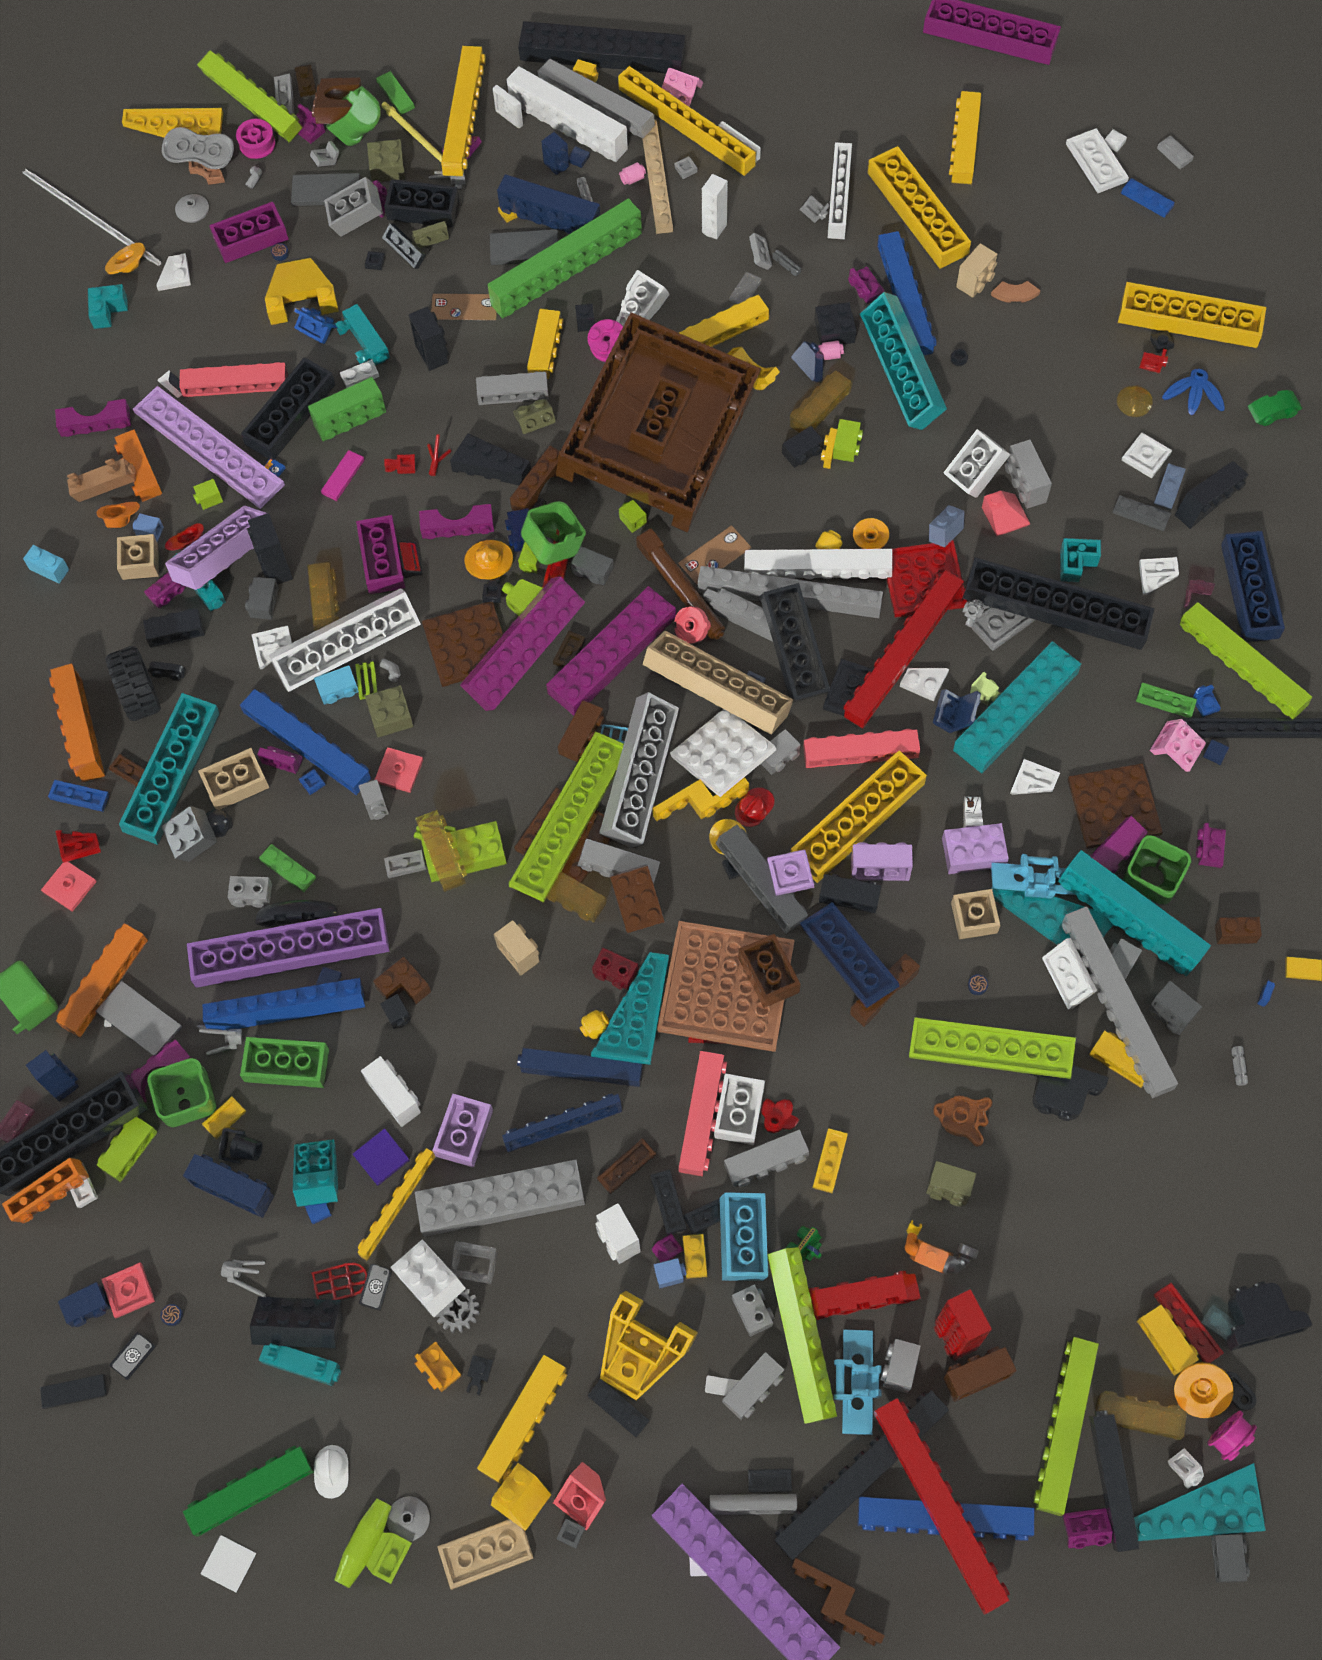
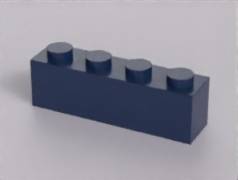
M45 1050L26 1064L34 1078L59 1102L79 1088L75 1082L78 1080L76 1075L55 1053L51 1055Z

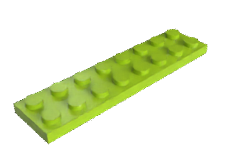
M914 1018L909 1058L1071 1079L1076 1038Z

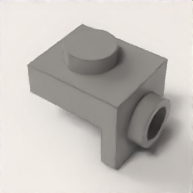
M328 141L326 149L312 150L310 156L318 167L335 165L339 156V150L332 141Z
M811 195L799 210L815 223L817 220L825 218L830 205L827 203L823 206Z

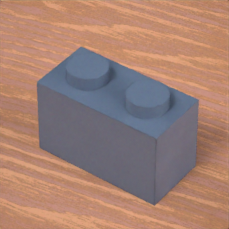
M1168 463L1154 502L1155 505L1172 509L1186 470L1185 468Z
M948 505L929 524V542L946 547L964 529V510Z

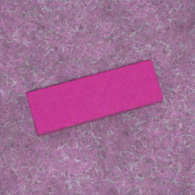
M348 450L322 488V495L338 501L364 462V457Z

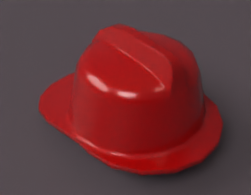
M200 523L191 525L170 538L165 543V548L167 550H184V548L203 536L204 526Z
M757 787L751 789L735 808L736 820L745 827H753L761 823L774 806L773 794L765 788Z

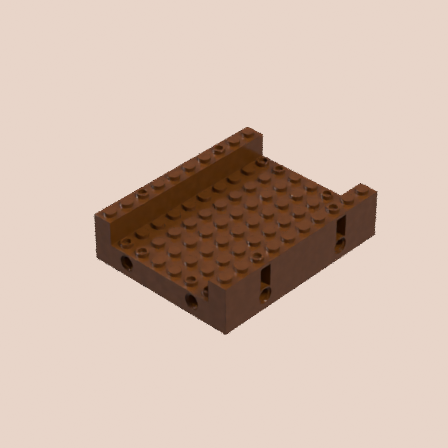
M630 312L559 453L556 476L573 482L576 474L582 475L674 515L671 526L688 533L755 391L761 368Z

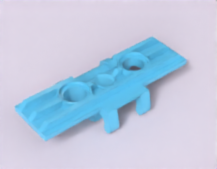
M1022 854L1021 865L991 864L993 889L1025 891V896L1053 898L1055 894L1075 895L1071 891L1064 889L1062 885L1055 884L1056 877L1060 879L1066 868H1059L1057 856L1046 858ZM1028 864L1048 865L1051 868L1046 873H1034L1033 867L1028 866ZM1014 875H1021L1024 881H1016L1014 879Z
M843 1330V1360H834V1365H836V1394H834V1400H843L842 1434L872 1435L873 1398L881 1397L879 1374L882 1373V1366L877 1365L873 1367V1331ZM854 1355H861L864 1363L861 1365L855 1364L852 1360ZM845 1367L851 1368V1394H844ZM854 1398L863 1400L864 1406L862 1409L856 1410L852 1407L851 1402Z

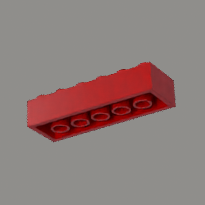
M971 1289L948 1300L935 1321L936 1326H934L937 1336L943 1338L946 1344L944 1346L945 1352L949 1358L953 1357L954 1361L976 1351L992 1330Z

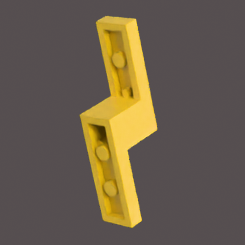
M744 777L719 797L717 794L712 796L701 779L653 807V817L656 821L666 819L676 809L684 808L688 802L700 819L711 817L719 808H725L732 803V800L745 796L749 791V782Z

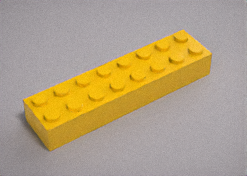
M898 146L869 160V176L939 269L969 255L971 241Z
M1127 282L1122 297L1118 323L1257 348L1262 337L1266 307Z
M899 750L793 846L791 852L806 850L812 878L818 883L823 879L824 874H828L852 852L853 844L863 842L924 786L927 775Z

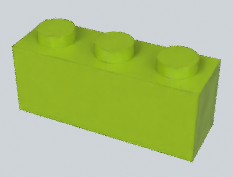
M135 1117L124 1124L120 1134L112 1139L109 1149L100 1155L97 1166L121 1182L155 1137L157 1131L140 1118Z

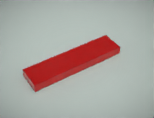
M1169 1283L1154 1294L1160 1305L1171 1312L1173 1316L1172 1321L1184 1331L1186 1340L1195 1347L1203 1363H1211L1224 1354L1172 1283Z

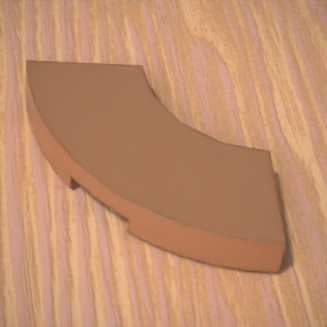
M188 161L190 174L203 176L207 180L208 185L225 182L220 169H210L198 162Z
M1003 281L991 292V296L1008 303H1011V301L1026 302L1040 294V290L1029 281L1019 285H1011Z

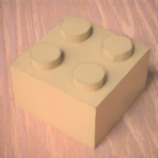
M980 243L960 265L956 287L971 297L981 293L985 284L990 282L995 276L994 269L997 265V253Z
M154 534L117 537V570L122 580L159 576V547Z
M992 889L953 895L951 906L959 939L998 933L1000 922Z
M512 920L497 931L494 937L499 950L521 976L539 963V951L535 941L532 938L528 939L526 937V931L522 925H516Z

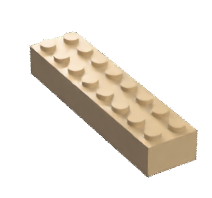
M664 631L647 648L642 665L720 706L731 714L742 718L746 722L753 724L764 732L772 734L788 717L793 699L667 631Z

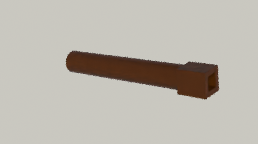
M652 528L637 536L636 541L639 550L649 562L651 561L684 605L686 607L696 606L705 612L711 624L707 633L710 639H720L724 635V625L664 549L663 542Z

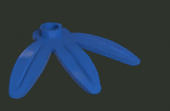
M1194 369L1190 377L1181 379L1171 385L1162 396L1164 400H1169L1191 387L1188 398V412L1190 415H1193L1199 407L1203 389L1209 400L1219 411H1224L1225 409L1220 392L1207 380L1208 374L1203 369Z

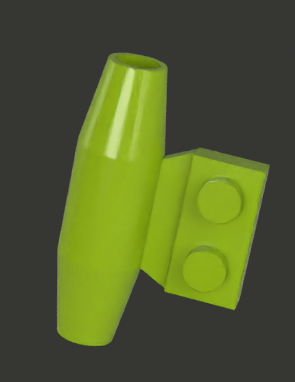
M376 1498L360 1520L343 1552L335 1581L350 1588L365 1566H367L373 1575L390 1584L392 1583L412 1544L394 1533H383L392 1506Z

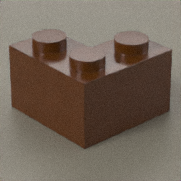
M405 957L401 958L373 981L376 989L386 1000L405 991L413 1002L417 1004L431 993L428 983Z

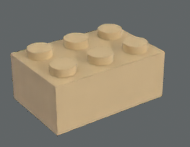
M252 748L198 771L215 809L219 810L269 788Z

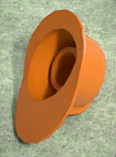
M137 502L106 505L99 508L96 513L99 518L103 519L107 528H121L130 522V515L137 512L140 505Z

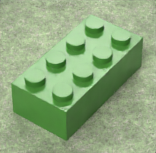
M373 377L308 406L313 425L322 441L332 439L342 432H347L355 426L362 425L368 420L380 417L386 413L382 393Z
M246 1037L240 1076L244 1082L324 1088L329 1048L324 1042Z

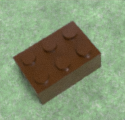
M647 864L610 875L627 933L665 922Z
M775 934L739 948L738 959L763 1008L800 993L801 984Z
M999 1346L988 1350L983 1357H980L978 1354L969 1358L963 1366L957 1363L948 1368L949 1370L946 1371L947 1373L943 1379L954 1402L1011 1378L1017 1370L1006 1347L1000 1349Z

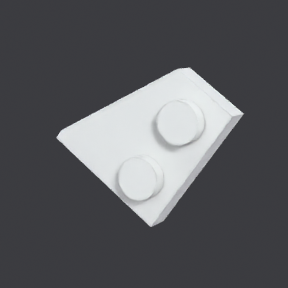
M186 254L168 257L157 283L158 291L191 285Z
M1177 557L1141 559L1139 561L1143 595L1151 593L1179 575Z
M288 626L252 634L260 670L271 663L269 654L292 643Z
M1024 759L1010 794L1053 792L1060 773Z

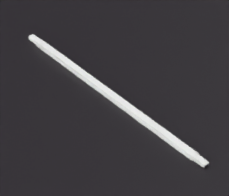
M25 169L26 171L23 174L127 246L134 244L133 241ZM145 250L142 256L160 266L161 261Z

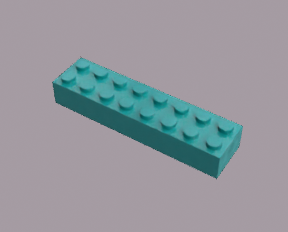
M883 292L860 313V316L908 426L923 430L947 410V407L898 297Z
M1052 641L955 741L953 751L983 774L1079 673L1081 663Z
M181 693L120 820L119 826L122 832L157 845L159 844L164 833L162 826L170 820L219 716L217 705Z
M1080 850L1058 880L1064 889L1074 893L1080 901L1089 904L1095 912L1104 915L1113 925L1123 929L1129 937L1135 938L1144 948L1154 952L1160 960L1169 963L1180 974L1187 976L1211 947L1209 943L1082 850Z

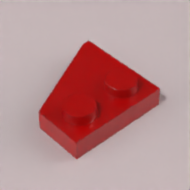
M62 830L55 831L63 863L101 852L96 833L73 831L72 834L62 833Z

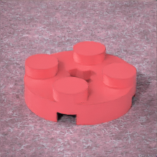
M696 606L682 608L677 613L674 621L676 622L675 633L677 637L691 644L701 642L711 627L705 612ZM690 621L694 623V627L691 629L689 628Z

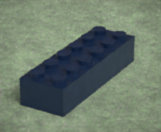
M506 174L497 189L499 206L503 213L511 214L513 212L520 219H527L536 224L546 225L568 234L601 215L600 204Z
M1263 532L1226 534L1221 547L1242 639L1246 642L1280 639L1285 626Z

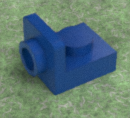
M1203 685L1197 688L1193 696L1194 699H1197L1195 705L1202 718L1221 709L1212 693L1213 685L1207 687Z

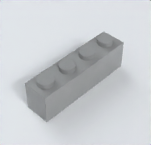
M537 371L534 373L476 377L479 405L549 399L546 372Z
M586 839L577 866H581L583 870L597 871L602 876L610 877L612 874L647 864L654 884L660 861Z
M797 1130L725 1159L724 1166L733 1187L737 1185L743 1187L748 1185L752 1179L757 1178L760 1180L769 1176V1172L774 1170L780 1172L788 1168L787 1165L791 1163L800 1164L806 1161V1157L809 1156V1150L800 1130Z

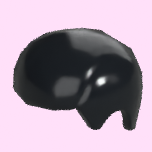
M214 809L206 813L216 838L225 836L227 831L232 828V818L225 811Z

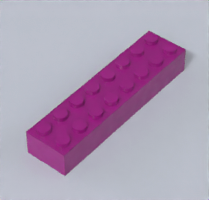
M932 0L925 17L923 33L1050 65L1059 39L1061 26L959 0Z
M561 576L551 578L460 686L485 711L494 710L584 605L585 601Z
M648 586L546 684L548 695L574 716L582 700L590 702L675 620L676 608Z

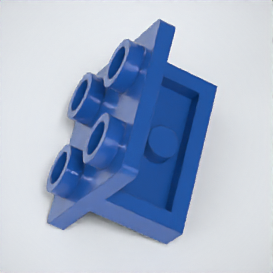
M302 307V309L295 308L294 312L299 314L294 328L320 343L325 344L331 328H337L333 318L320 315L321 312L317 309Z

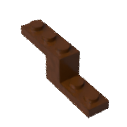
M795 1558L791 1567L795 1569V1575L806 1579L807 1576L814 1579V1584L826 1590V1587L831 1588L820 1611V1614L824 1615L822 1619L832 1625H835L836 1622L843 1625L842 1630L853 1636L857 1632L864 1636L863 1641L872 1646H875L876 1643L880 1645L885 1635L845 1615L855 1589Z

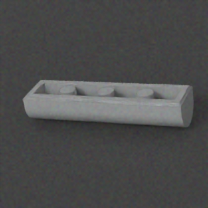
M796 1494L710 1495V1513L712 1515L795 1514L797 1512Z

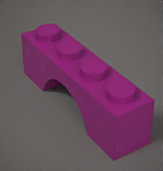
M126 399L108 401L106 407L100 413L93 416L80 415L73 407L55 409L56 428L61 437L107 431L116 428L122 429L131 426L130 408Z
M491 504L475 505L467 516L459 520L446 519L437 509L419 511L422 539L449 538L457 535L469 536L477 533L488 534L489 532H494Z
M176 1040L167 1043L160 1053L151 1056L143 1067L137 1068L131 1074V1078L145 1103L147 1102L145 1092L148 1076L152 1071L191 1059Z

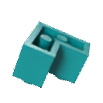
M122 284L88 288V313L94 329L111 327V313L128 311L127 295Z
M1063 539L1060 549L1061 581L1079 582L1083 566H1098L1101 557V540Z

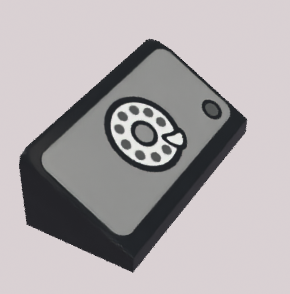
M373 1263L370 1264L359 1300L361 1306L381 1311L393 1270Z
M136 1332L109 1366L126 1380H129L156 1346L142 1334Z

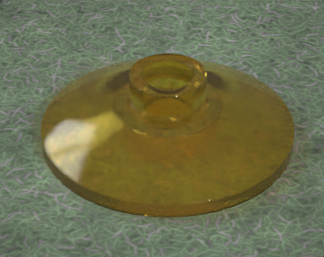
M1129 386L1122 389L1118 394L1117 405L1128 416L1140 417L1147 414L1152 408V396L1142 387Z

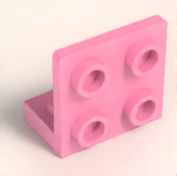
M668 68L662 89L690 107L696 87L701 89L703 81L689 74Z
M1182 719L1166 722L1150 751L1154 755L1167 753L1182 769L1188 772L1191 770L1206 742Z

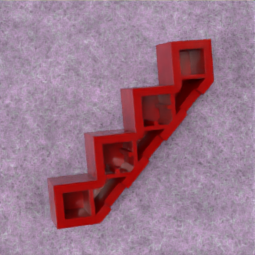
M899 1271L894 1273L893 1276L882 1278L872 1276L865 1278V1281L850 1284L848 1282H841L829 1288H809L816 1320L832 1315H848L860 1310L879 1309L891 1304H907L921 1299L916 1275L907 1274L906 1271Z

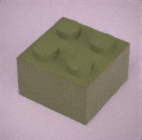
M400 139L367 143L372 182L376 180L385 182L391 181V179H406Z
M401 685L365 696L377 737L414 727Z
M936 1161L926 1194H929L935 1200H948L954 1206H966L971 1195L976 1173Z

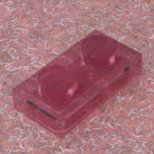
M16 1100L0 1123V1139L8 1143L16 1138L35 1111Z

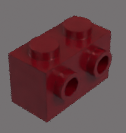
M602 948L592 967V971L597 979L601 981L607 980L612 982V985L618 989L624 988L628 990L638 972V964Z

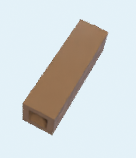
M124 458L118 461L109 459L105 461L107 465L78 476L75 473L67 475L69 478L67 480L69 495L78 502L135 482V467Z

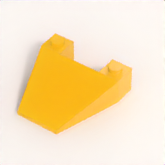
M311 258L276 265L265 296L266 309L271 325L288 322L285 303L318 297L322 315L339 312L333 285Z
M624 1291L620 1294L610 1314L600 1379L637 1400L689 1351L698 1332L679 1322L674 1327L669 1339L634 1320L644 1301Z

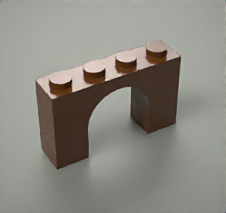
M360 77L321 78L320 85H317V92H315L314 107H312V117H315L316 124L334 123L348 113L352 104L348 100L342 99L350 91L353 92L361 87Z

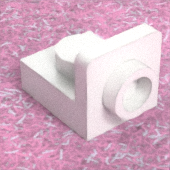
M1185 1448L1168 1460L1169 1466L1183 1480L1184 1486L1187 1489L1198 1485L1204 1477L1202 1466Z

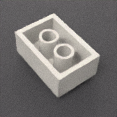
M977 429L944 471V474L966 493L977 498L1010 454L988 435Z
M380 1056L361 1070L366 1082L401 1127L421 1113L419 1110L421 1104L412 1090L408 1092L409 1089L400 1075L396 1076L397 1073L388 1059L384 1061Z
M725 1074L714 1138L754 1145L765 1086L764 1080Z
M618 1203L596 1215L597 1222L595 1225L598 1236L603 1243H606L607 1251L613 1261L616 1259L620 1264L641 1252L639 1239Z
M423 1240L418 1242L390 1267L433 1317L465 1290L459 1279Z

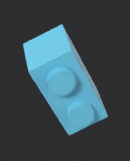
M32 545L23 558L29 570L59 584L69 571L63 558L35 545Z
M350 666L314 678L324 705L335 703L338 699L352 697L355 693H358Z

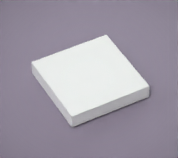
M496 85L493 87L496 112L517 128H521L523 126L521 102Z
M1141 433L1124 454L1122 461L1148 477L1153 478L1170 456L1172 450L1146 434Z

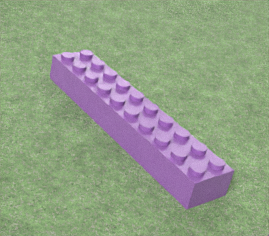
M382 908L187 943L190 977L196 988L390 952L385 916Z
M683 1484L652 1514V1518L787 1660H829L839 1650V1645Z

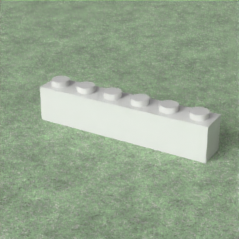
M835 142L828 238L845 239L852 143Z

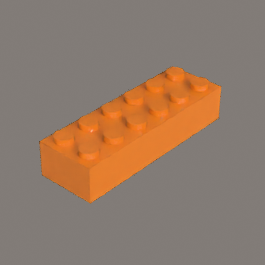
M72 663L50 669L52 677H49L51 687L55 688L53 698L55 703L59 705L57 715L63 723L60 728L63 736H66L67 741L64 742L67 753L70 752L71 758H68L70 768L74 769L76 777H80L83 782L104 777L105 773L83 681Z

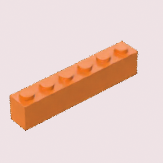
M125 923L116 930L111 943L105 946L99 960L93 963L92 970L81 980L78 990L72 993L66 1007L58 1013L56 1022L62 1028L79 1038L83 1035L96 1016V1010L112 993L148 940L144 934Z

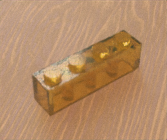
M836 370L831 375H827L823 383L813 390L812 395L809 398H805L798 409L792 411L790 414V427L799 433L810 426L815 429L851 392L852 382Z
M330 562L308 565L314 631L340 619L336 613L339 611L338 600L335 601V595H338L337 585L333 583V580L336 579L335 568H331Z
M435 810L416 817L418 828L444 892L466 884L464 877L467 876L464 865L460 866L458 860L461 858L457 848H452L451 843L454 841L450 831L447 833L444 827L447 826L444 816H439L438 811Z
M563 872L560 873L547 896L550 901L561 903L562 907L570 912L572 910L575 911L585 921L595 922L606 905V897Z
M1104 1391V1393L1098 1395L1096 1411L1107 1410L1108 1413L1114 1414L1117 1427L1177 1440L1184 1438L1187 1411L1181 1410L1180 1406L1168 1405V1407L1160 1406V1402L1147 1400V1403L1138 1401V1397L1129 1395L1122 1398L1118 1397L1117 1393L1111 1391Z

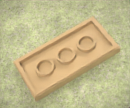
M510 1519L437 1546L451 1590L534 1559L525 1530Z

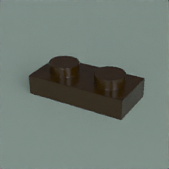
M311 65L295 67L300 97L315 95L316 88Z
M568 631L553 659V664L564 668L581 651L586 641L585 637Z

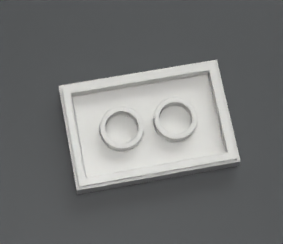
M1071 938L1065 939L1042 957L1068 1010L1073 1009L1097 991Z

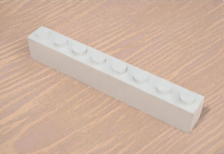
M892 549L745 550L744 570L747 573L790 579H849L851 577H859L861 579L878 577L885 579L892 577Z

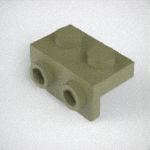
M445 221L412 231V239L419 248L449 239Z
M546 399L537 400L528 406H520L517 410L513 411L523 434L556 422L552 407Z

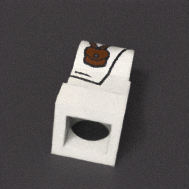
M964 797V828L983 826L980 797Z

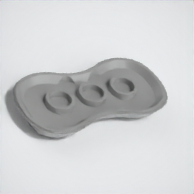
M184 127L170 130L162 144V155L166 160L173 163L194 161L210 169L224 168L231 160L234 150L232 139L225 134L200 135Z

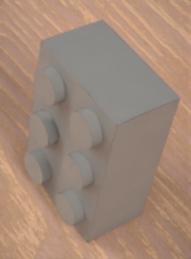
M367 177L324 200L329 227L340 237L383 214L378 188Z
M1031 440L1011 445L1009 449L1010 456L1005 463V470L1012 477L1013 487L1017 488L1021 503L1025 504L1026 509L1046 503L1052 483Z

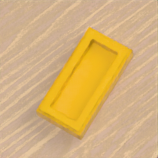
M231 1096L202 1125L217 1139L222 1135L223 1129L234 1124L246 1110Z

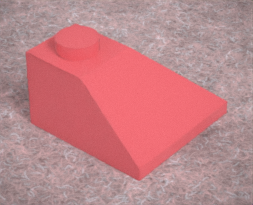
M998 491L984 496L982 509L996 536L1030 525L1015 494Z
M581 1462L570 1474L553 1502L579 1525L585 1527L586 1530H588L606 1501L599 1474Z

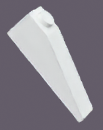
M637 270L627 284V292L624 300H622V308L616 321L624 326L630 312L650 320L669 296L668 291L664 286Z

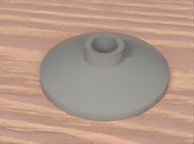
M197 194L182 197L175 207L177 217L187 223L202 220L209 211L207 200Z
M411 1496L400 1498L392 1504L387 1520L390 1533H394L409 1542L417 1540L428 1529L430 1513L425 1503L420 1499ZM406 1514L411 1515V1520L409 1522H404V1516Z

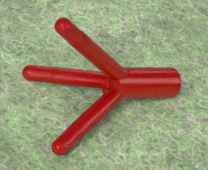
M439 434L436 435L434 453L431 445L427 444L432 459L429 470L430 476H436L438 463L452 451L449 449L437 458Z

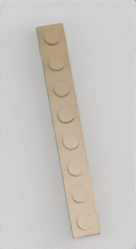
M654 120L655 126L642 138L656 234L673 232V224L657 120Z

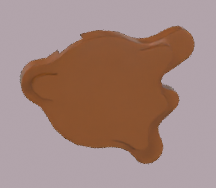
M954 1096V1098L948 1101L937 1103L934 1106L933 1113L939 1118L947 1132L955 1136L966 1137L974 1146L979 1147L983 1144L984 1138L978 1127L988 1125L989 1121L986 1111L992 1106V1100L989 1097L973 1100L965 1096Z

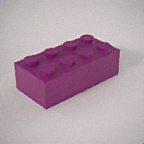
M273 202L209 225L225 263L289 240L285 226Z
M392 515L356 521L369 595L405 588Z

